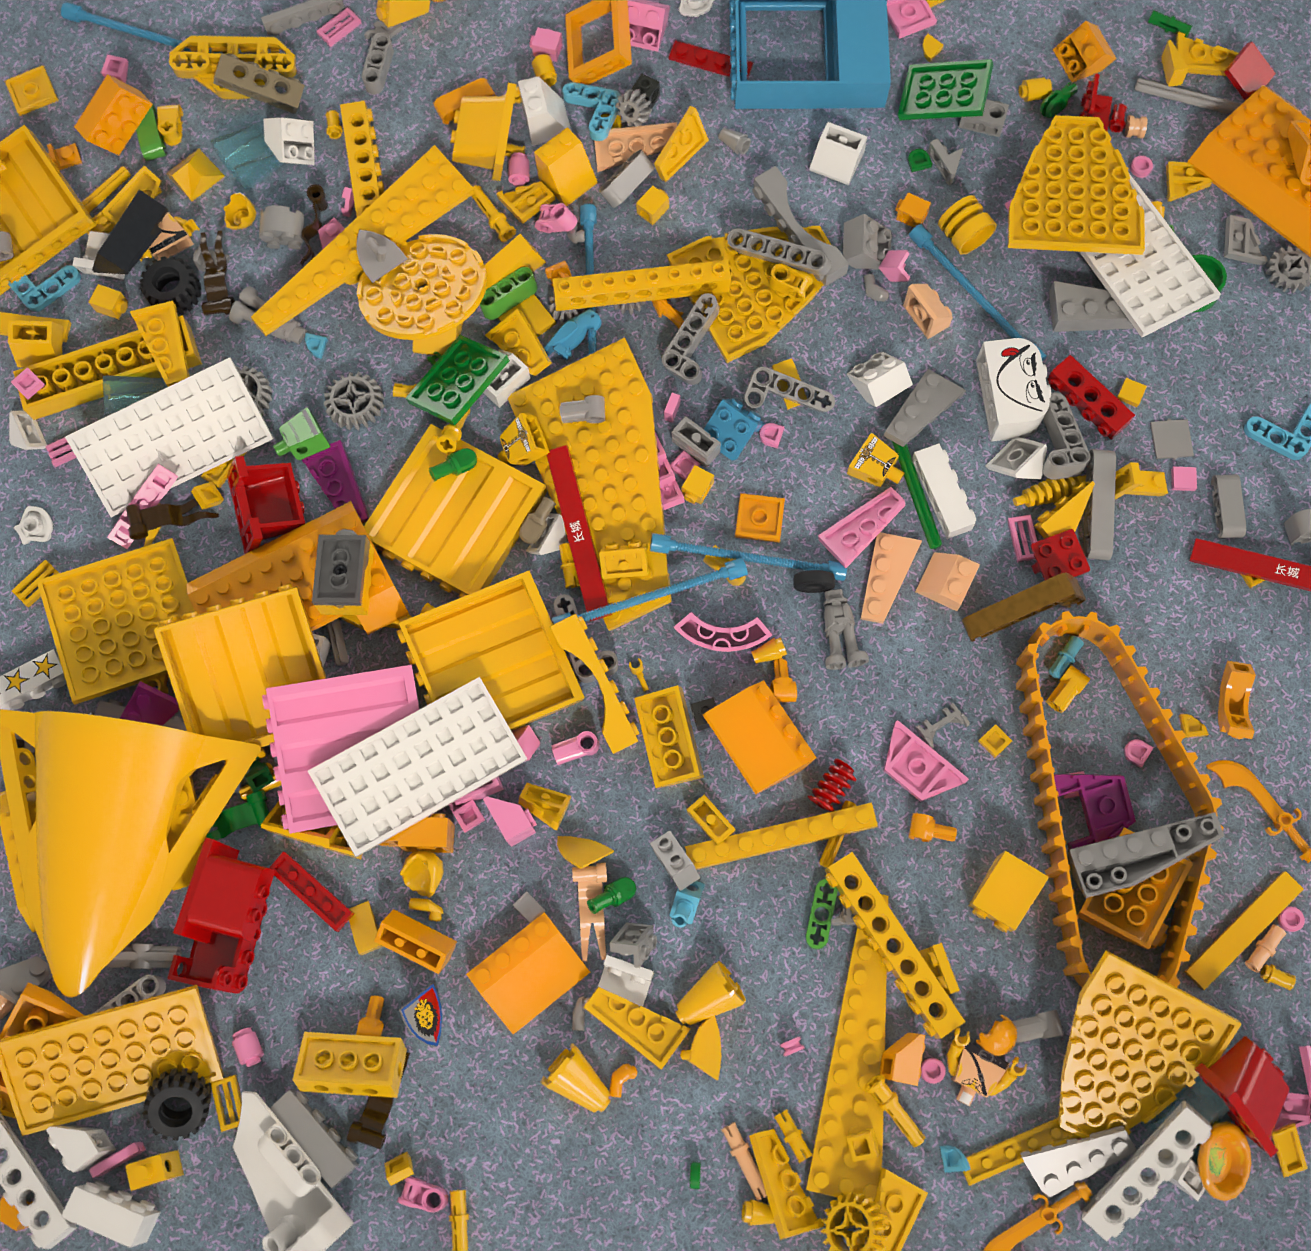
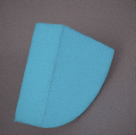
M306 333L305 342L310 353L322 359L328 341L327 337Z
M951 1145L940 1146L945 1173L971 1170L968 1160L959 1149Z

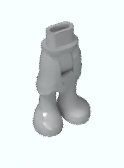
M249 286L240 293L239 299L241 302L235 301L232 305L229 320L235 324H240L244 320L255 324L251 319L255 312L246 306H252L259 310L266 303L258 297V291ZM292 318L270 333V335L286 340L289 343L293 341L299 345L304 339L307 330L301 327L300 322Z
M843 590L826 591L824 593L826 601L823 603L825 607L824 633H826V639L829 638L830 656L825 659L826 669L838 670L846 667V660L842 653L839 637L842 633L844 634L848 667H858L868 663L869 656L867 652L859 651L854 632V617L851 607L847 603V598L843 596Z

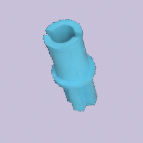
M1071 636L1064 649L1057 653L1058 658L1049 669V674L1053 678L1060 679L1069 665L1075 662V656L1084 645L1080 638Z

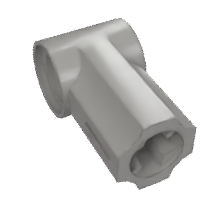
M591 395L585 397V400L561 403L560 415L562 422H604L605 398L600 395Z
M1057 1009L1038 1013L1033 1017L1012 1021L1017 1028L1016 1043L1064 1035Z

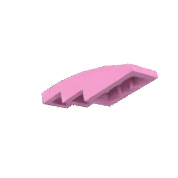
M655 432L659 460L661 501L663 509L666 510L684 503L685 500L667 460L666 453Z

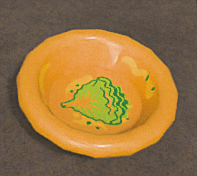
M1223 1121L1215 1123L1211 1127L1209 1139L1204 1144H1200L1198 1171L1203 1187L1213 1198L1227 1201L1236 1198L1244 1190L1250 1175L1251 1152L1246 1135L1235 1124Z

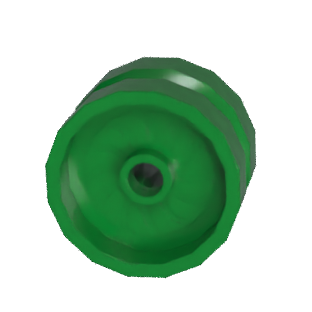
M1204 254L1192 255L1221 293L1227 280L1226 269L1222 263L1212 256ZM1217 300L1193 312H1204L1212 308V306L1217 302Z

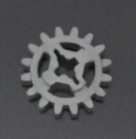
M1288 246L1286 251L1280 248L1277 253H1273L1266 265L1269 267L1266 274L1272 275L1269 282L1275 281V288L1282 286L1283 292L1290 288L1291 292L1295 293L1297 289L1303 291L1306 286L1309 287L1311 284V258H1308L1305 253H1301L1299 248L1294 251L1291 246Z

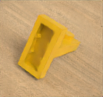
M1130 462L1116 471L1115 500L1125 494L1164 496L1168 494L1165 473L1140 471L1139 463Z

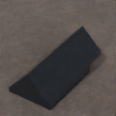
M139 189L97 252L92 267L93 272L128 275L160 235L161 230L158 224L167 214L168 209Z

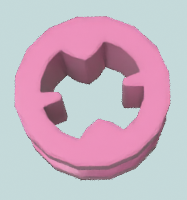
M800 1036L780 1044V1047L785 1050L783 1053L784 1057L805 1048L804 1045L800 1044Z

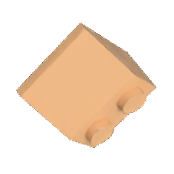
M911 284L908 287L903 307L927 339L950 326L953 318L952 313L947 306L942 304L938 293L934 289H931L928 284Z
M934 552L915 592L958 611L980 564L961 555Z

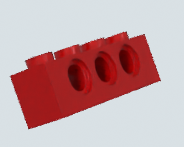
M1071 355L1055 367L1047 379L1050 387L1055 391H1060L1067 399L1068 404L1076 406L1081 411L1082 417L1089 422L1092 421L1097 426L1099 433L1104 437L1108 436L1112 440L1135 417L1131 410ZM1069 382H1074L1077 386H1072ZM1085 397H1090L1093 401H1088ZM1101 412L1108 413L1109 417L1104 416Z

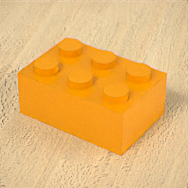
M107 74L74 127L86 141L116 155H120L149 111L152 103L140 90Z

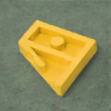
M542 181L532 183L529 186L516 187V191L503 194V191H499L496 193L497 198L522 224L540 212L541 205H549L556 200L555 195Z
M526 782L519 796L518 804L528 809L529 812L552 829L558 830L570 804L571 796Z

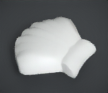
M681 0L679 11L683 16L698 17L705 14V12H709L714 0Z
M28 506L23 513L20 524L16 525L14 529L19 534L23 545L31 541L46 542L51 539L53 521L43 508Z

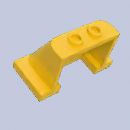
M508 83L506 96H462L460 111L456 110L454 123L458 124L457 130H452L450 142L454 143L453 162L493 170L492 180H501L517 84Z

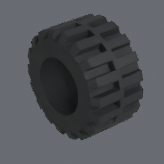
M164 256L159 261L157 259L153 260V264L151 266L148 264L145 267L147 271H143L141 274L143 279L140 280V289L151 306L173 301L176 305L177 313L181 316L185 314L184 311L186 309L190 312L193 309L191 305H197L199 302L196 297H201V292L199 291L201 290V285L189 264L185 263L181 258L176 259L175 256H170L169 259ZM175 280L179 281L177 287L172 291L162 292L163 287L167 283Z
M177 1068L171 1069L170 1074L165 1071L161 1073L160 1079L156 1077L153 1080L143 1106L144 1120L147 1119L146 1126L148 1129L153 1127V1134L157 1136L160 1133L162 1134V1139L167 1140L168 1137H173L172 1141H178L180 1136L183 1139L189 1138L190 1132L196 1134L199 1131V1127H203L208 1117L211 1094H209V1084L205 1085L206 1079L203 1076L198 1078L197 1072L188 1073L186 1068H182V1072H177ZM170 1097H182L191 1104V1107L184 1111H173L165 1105L164 1101Z

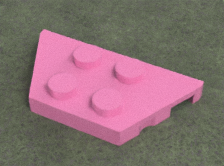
M898 720L895 722L884 772L920 802L965 784L969 780V778Z

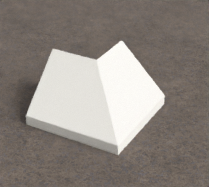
M1020 437L1013 438L986 465V468L1016 478L1041 479L1047 446L1046 444Z

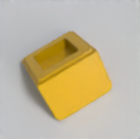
M873 1128L846 1136L852 1162L877 1158L880 1154Z

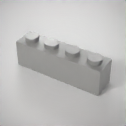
M290 1089L269 1109L320 1171L321 1177L331 1188L337 1187L359 1165L356 1161L358 1156L349 1146L345 1148L341 1144L340 1140L342 1138L333 1127L329 1129L324 1124L325 1117L316 1108L312 1110L307 1104L309 1098L303 1091Z

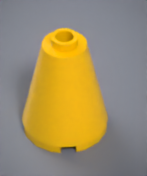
M721 961L714 963L677 1003L678 1010L675 1012L683 1024L693 1025L740 1007L745 1003L746 998L739 984L735 983L729 976L731 972Z
M572 1043L570 1044L571 1050L569 1051L565 1048L547 1069L550 1075L548 1078L543 1075L540 1083L593 1113L598 1110L602 1112L611 1101L609 1099L610 1092L579 1048Z

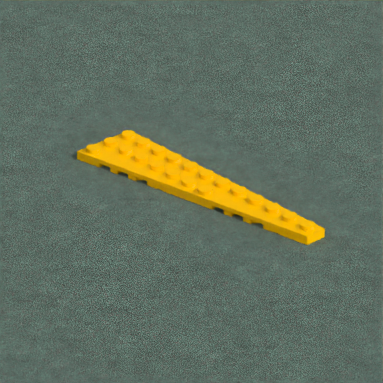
M434 145L251 316L252 321L267 336L361 272L363 269L357 256L359 230L378 233L399 246L475 194L474 188Z
M881 894L888 905V896ZM863 897L861 909L868 910L869 901ZM874 918L872 926L876 931L880 932L883 929V922L878 918ZM857 927L806 1190L837 1198L841 1194L847 1195L848 1192H854L855 1194L863 1193L865 1198L871 1197L875 1202L882 1171L883 1110L878 1107V1102L874 1096L865 1090V1086L872 1078L880 1074L882 1055L885 1051L887 971L880 961L882 957L878 950L874 951L866 940L868 935L864 929L860 930ZM873 1128L880 1154L877 1158L852 1162L846 1136Z

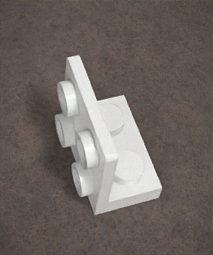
M90 231L85 256L83 258L74 257L72 266L85 274L123 280L125 278V274L93 272L92 267L97 252L109 234Z
M607 955L598 987L643 1007L654 971L643 967L635 968L634 964Z

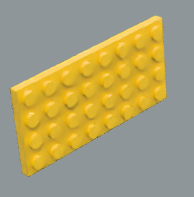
M197 985L0 1039V1071L22 1136L46 1130L50 1126L67 1124L144 1102L153 1080L156 1077L160 1079L161 1073L165 1071L170 1074L171 1069L177 1068V1072H182V1068H186L188 1073L195 1071L198 1073V1078L203 1076L206 1079L205 1084L221 1080L224 1076Z

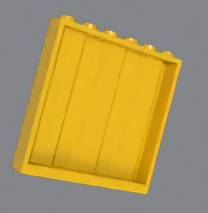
M25 125L0 141V157L7 169L0 173V231L8 232L11 235L14 254L11 259L0 261V295L11 288L8 285L9 281L12 284L15 280L16 282L19 281L24 275L28 276L97 225L36 135Z
M430 424L364 525V528L374 547L381 550V554L391 561L394 559L401 561V566L411 572L413 569L419 571L423 579L429 582L435 580L440 583L439 587L449 593L453 590L461 598L489 587L520 537L519 530L529 513L531 514L536 511L543 497L547 494L545 484L461 439L457 442V448L454 452L464 448L472 449L477 455L476 466L458 476L449 474L434 481L429 473V468L445 462L449 454L441 452L437 447V440L442 435V429Z
M530 571L399 622L400 629L396 631L401 644L406 643L409 651L405 652L410 665L415 664L418 673L414 675L419 687L423 685L427 694L423 696L427 705L480 677L510 730L513 731L579 703L585 698L564 649L559 647L550 628L553 623Z
M291 584L277 587L278 592L269 594L268 590L254 594V599L245 601L244 597L230 601V606L223 608L221 604L206 608L207 612L199 615L197 611L182 615V620L175 622L173 618L159 621L160 626L154 628V632L188 732L209 737L255 743L260 745V747L270 745V743L275 741L273 733H268L266 719L271 717L270 710L264 709L262 695L267 694L266 688L327 679L298 586L292 587Z

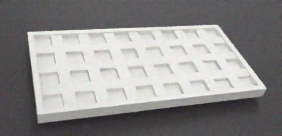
M1130 175L1129 182L1132 189H1135L1137 192L1136 199L1138 204L1144 209L1145 251L1143 255L1097 252L1080 253L1139 335L1144 337L1219 299L1221 294Z
M231 357L65 436L110 517L126 509L158 463L178 475V478L171 486L173 488L233 459L235 456H239L274 439Z
M478 677L308 770V773L353 854L357 857L525 762L527 757L481 678Z

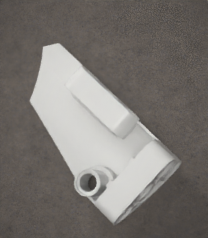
M242 1092L241 1115L233 1149L270 1232L262 1240L263 1249L265 1251L327 1250L354 1222L321 1183V1174L318 1168L256 1092Z

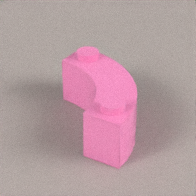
M691 612L674 626L683 637L692 643L721 652L748 649L772 636V633L758 617L740 626L718 627L706 623Z

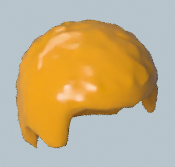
M1000 1015L1003 1021H995L987 1034L981 1032L979 1034L980 1039H976V1043L982 1049L994 1056L1009 1053L1017 1041V1028L1004 1015Z

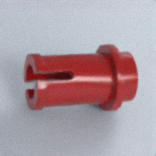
M1117 104L1113 106L1112 119L1108 125L1112 132L1119 133L1126 126L1125 114L1127 107L1124 104H1119L1118 110Z

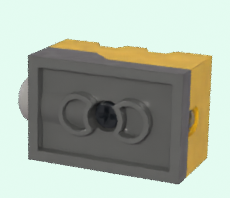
M348 529L339 530L335 535H319L312 603L321 615H368L369 587L371 586V565H373L374 548L366 535H357L354 531Z

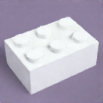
M96 1181L95 1183L87 1182L85 1185L75 1186L61 1216L62 1218L130 1248L148 1241L160 1214L159 1211L154 1209L155 1205L145 1200H141L140 1203L131 1199L133 1195L121 1190H118L117 1193L109 1190L110 1185L102 1181Z

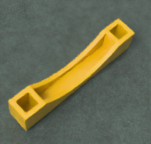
M573 614L551 625L550 628L559 647L581 659L598 681L604 702V721L601 732L611 752L614 754L638 742L636 736L640 733L634 721L629 723L626 717L629 711L624 701L619 702L615 695L619 692L613 679L608 680L605 672L609 670L603 658L598 660L595 654L598 648L593 638L588 639L584 632L588 628L583 617H577L576 614Z

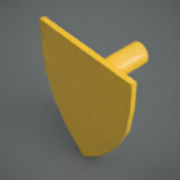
M558 836L557 847L560 854L580 869L614 853L613 849L590 839L572 836Z
M714 1016L702 1023L694 1036L691 1049L682 1050L680 1055L682 1060H689L690 1063L718 1080L721 1067V1038Z

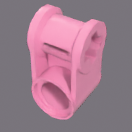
M563 203L544 204L540 207L541 214L539 220L535 222V228L546 233L568 232L576 226L577 217Z
M412 1176L404 1179L405 1185L401 1197L397 1199L398 1203L428 1212H437L446 1207L449 1197L445 1189ZM433 1192L439 1194L441 1199L437 1207L433 1206L430 1202V1196Z

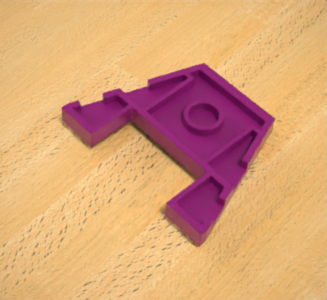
M1054 774L1056 791H1058L1059 796L1078 790L1090 834L1067 843L1069 850L1113 839L1122 832L1124 827L1128 828L1136 822L1123 775Z

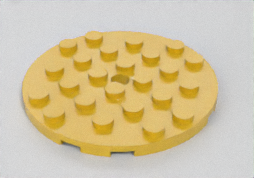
M428 234L420 235L417 240L405 241L398 246L408 258L406 261L373 283L363 271L357 286L358 306L363 317L372 328L392 338L417 340L440 335L465 321L476 310L484 297L487 287V273L478 252L470 248L465 241L447 235Z

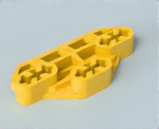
M190 36L169 52V64L177 77L193 78L222 99H248L250 97L213 84L221 53H209V48H211L212 52L233 54L239 60L246 63L248 61L254 62L260 68L267 71L269 69L275 70L280 73V76L288 79L289 77L293 78L297 73L295 55L276 37ZM184 48H190V50H191L192 52H181V51H182ZM239 49H241V53H257V54H239ZM241 71L233 73L238 78L245 76ZM262 79L254 80L259 86L265 85Z

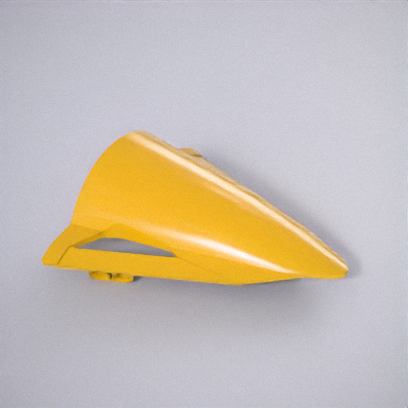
M0 709V761L25 893V903L47 958L53 980L58 990L64 996L71 998L83 993L92 984L101 970L154 919L251 764L261 751L260 745L97 715L58 711L31 713ZM15 733L35 748L36 764L30 750L17 748ZM225 760L226 763L218 775L215 774L210 779L195 802L191 811L192 817L169 851L167 836L186 780L196 769ZM36 790V820L32 826L27 794Z

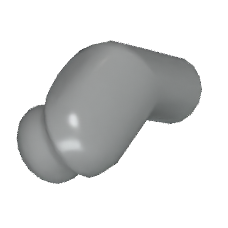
M577 224L571 231L567 232L568 239L574 244L585 241V233L582 230L578 231Z
M873 274L865 275L866 295L878 302L886 301L889 297V292L875 284V276Z

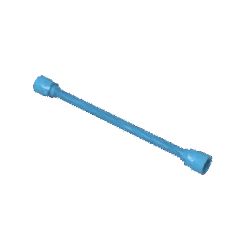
M64 2L61 7V16L67 20L78 23L89 21L171 47H177L183 42L87 13V11L81 9V6L69 2ZM190 48L183 49L185 51L192 52ZM209 48V53H223V52H212V51H211V48Z
M584 204L579 208L580 225L585 230L586 275L594 274L593 229L594 224H597V209L595 205ZM595 307L587 308V310L591 309L596 312ZM594 328L588 329V355L597 351L596 331Z
M922 224L912 229L909 237L920 249L924 247L926 250H929L1011 338L1024 339L995 310V307L993 308V305L980 294L977 288L969 282L958 268L945 257L938 247L934 245L931 239L933 236ZM1034 343L1040 351L1043 362L1047 355Z
M652 533L651 552L668 554L669 551L678 550L715 557L721 556V558L727 557V559L742 557L744 561H753V563L773 564V566L799 568V570L828 571L834 574L835 580L844 581L847 574V568L836 561L828 560L827 564L822 563L819 565V563L799 562V560L787 558L779 559V557L762 556L761 554L753 555V553L736 552L735 550L727 551V549L710 548L703 545L678 543L668 535Z
M741 557L724 563L725 567H721L716 572L713 571V573L710 572V574L697 576L696 578L685 580V582L682 581V583L679 582L665 588L662 587V589L654 590V592L651 591V593L648 592V594H640L637 597L628 598V600L625 599L608 606H603V608L600 607V609L597 608V610L594 609V611L581 613L577 617L582 616L586 622L587 620L601 617V615L604 616V614L615 613L618 610L627 609V607L630 608L647 601H652V599L655 600V598L658 599V597L661 598L686 590V588L689 589V587L692 588L703 583L706 584V582L709 583V581L717 580V578L725 579L729 577V580L748 575L746 564ZM569 612L553 617V623L555 624L571 616Z

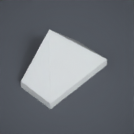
M11 411L9 413V441L11 445L24 450L46 448V441L36 420H33L25 411Z
M549 514L546 519L547 528L537 542L529 545L526 550L528 553L544 555L560 550V544L567 543L562 515Z

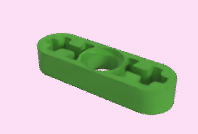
M826 879L819 881L816 885L805 937L807 945L815 950L823 948L828 942L831 919L838 892L836 887L832 888L829 886V889L833 890V894H828L826 902L831 901V906L826 903H816L817 898L823 899V892L820 891V887L829 884ZM819 907L825 908L828 911L827 920H817L814 914L815 910ZM812 922L820 926H827L826 930L823 928L820 930V937H823V942L819 941L818 945L813 944L814 940L810 939V935H814L817 928L812 927Z

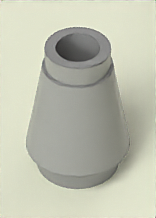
M723 128L719 134V140L736 154H745L751 145V139L748 138L747 134Z

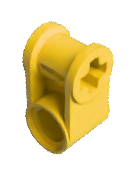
M179 104L158 106V131L163 135V140L167 145H178L182 140L183 121H181V116H183L181 106Z
M776 264L771 270L769 285L773 290L797 301L805 299V292L808 286L813 283V278L809 274L793 269L785 264ZM776 276H782L784 279H777Z

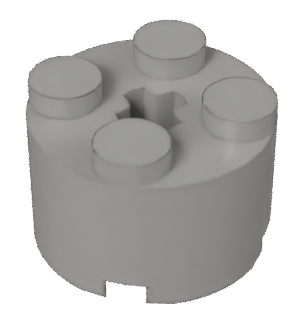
M267 206L265 211L261 210L259 238L266 242L267 247L271 249H279L280 245H288L290 249H300L303 243L301 232L304 229V214L296 210V213L290 212V207Z

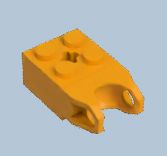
M434 813L431 814V817L424 818L378 845L400 847L405 852L428 850L432 853H453L455 824L449 818H446L445 814Z

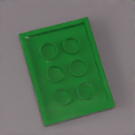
M992 59L910 64L898 111L899 120L983 116L993 69Z
M459 335L405 399L409 404L455 426L510 360L506 354Z

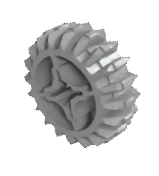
M244 365L242 370H240L236 366L261 415L264 416L262 409H270L267 402L272 401L270 395L272 389L268 379L265 378L262 372H257L255 368L249 370ZM254 384L258 386V392L256 396H254L252 393V387Z
M349 371L346 378L341 374V380L333 379L334 386H328L329 393H324L326 413L331 417L332 422L337 423L341 428L346 425V428L351 430L354 425L356 430H359L360 424L368 428L367 421L370 420L375 423L374 415L381 416L379 409H384L382 389L375 379H371L367 374L362 376L359 371L356 376ZM356 388H363L370 393L358 392ZM354 395H355V397H356L355 400H356V401L354 402V407H353V405H352L353 401H352V400L354 399ZM338 409H349L351 410L352 414L343 413Z

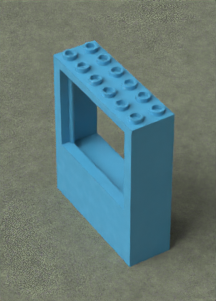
M729 0V28H731L730 82H732L731 100H735V109L885 108L891 85L887 0ZM746 11H823L825 81H747Z

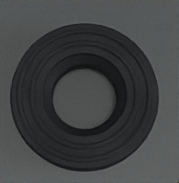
M823 570L802 571L794 575L793 586L795 590L800 592L822 593L834 589L835 576L833 573Z

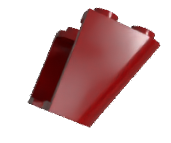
M266 902L262 911V918L258 923L252 942L218 933H212L209 944L194 940L189 958L178 955L173 956L167 979L234 994L242 992L248 984V971L254 961V949L261 935L262 919L267 913ZM180 963H183V970L178 975L177 968Z

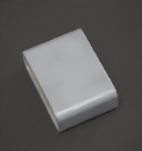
M527 891L513 904L530 923L545 912Z

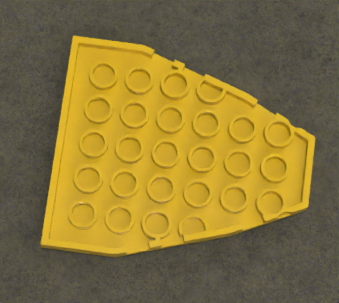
M1055 115L1050 123V127L1046 129L1041 141L1034 148L1014 198L1010 203L1008 210V248L1143 255L1145 251L1144 209L1142 206H1139L1136 199L1137 192L1135 189H1132L1129 182L1130 175L1123 157L1118 149H1114L1110 142L1111 136L1105 131L1099 117Z
M820 226L802 227L814 238L831 245ZM778 227L747 230L789 242L786 233L781 232ZM726 233L725 237H703L666 255L670 266L728 260L731 275L729 292L712 294L716 297L720 311L708 329L726 363L766 345L816 296L824 285L815 278L814 274L805 272L813 278V283L808 286L805 292L806 297L803 301L794 300L783 293L773 290L769 285L771 270L776 263L736 252L728 244L727 236L729 233ZM743 237L737 240L736 245L742 243ZM759 243L755 250H760L763 243ZM779 248L775 256H779L783 252V248ZM800 254L796 256L795 262L802 259ZM776 276L777 279H784L782 276ZM701 295L689 296L693 306ZM712 303L710 305H705V309L707 307L712 308Z
M1105 951L1079 993L1062 1067L1058 1115L1060 1127L1083 1139L1090 1137L1092 1133L1118 1126H1123L1127 1134H1130L1131 1131L1129 1129L1142 1121L1146 1124L1177 1099L1176 1094L1185 1086L1189 1088L1196 1083L1194 1079L1199 1076L1194 1069L1200 1063L1210 1068L1218 1061L1242 1024L1234 1017Z

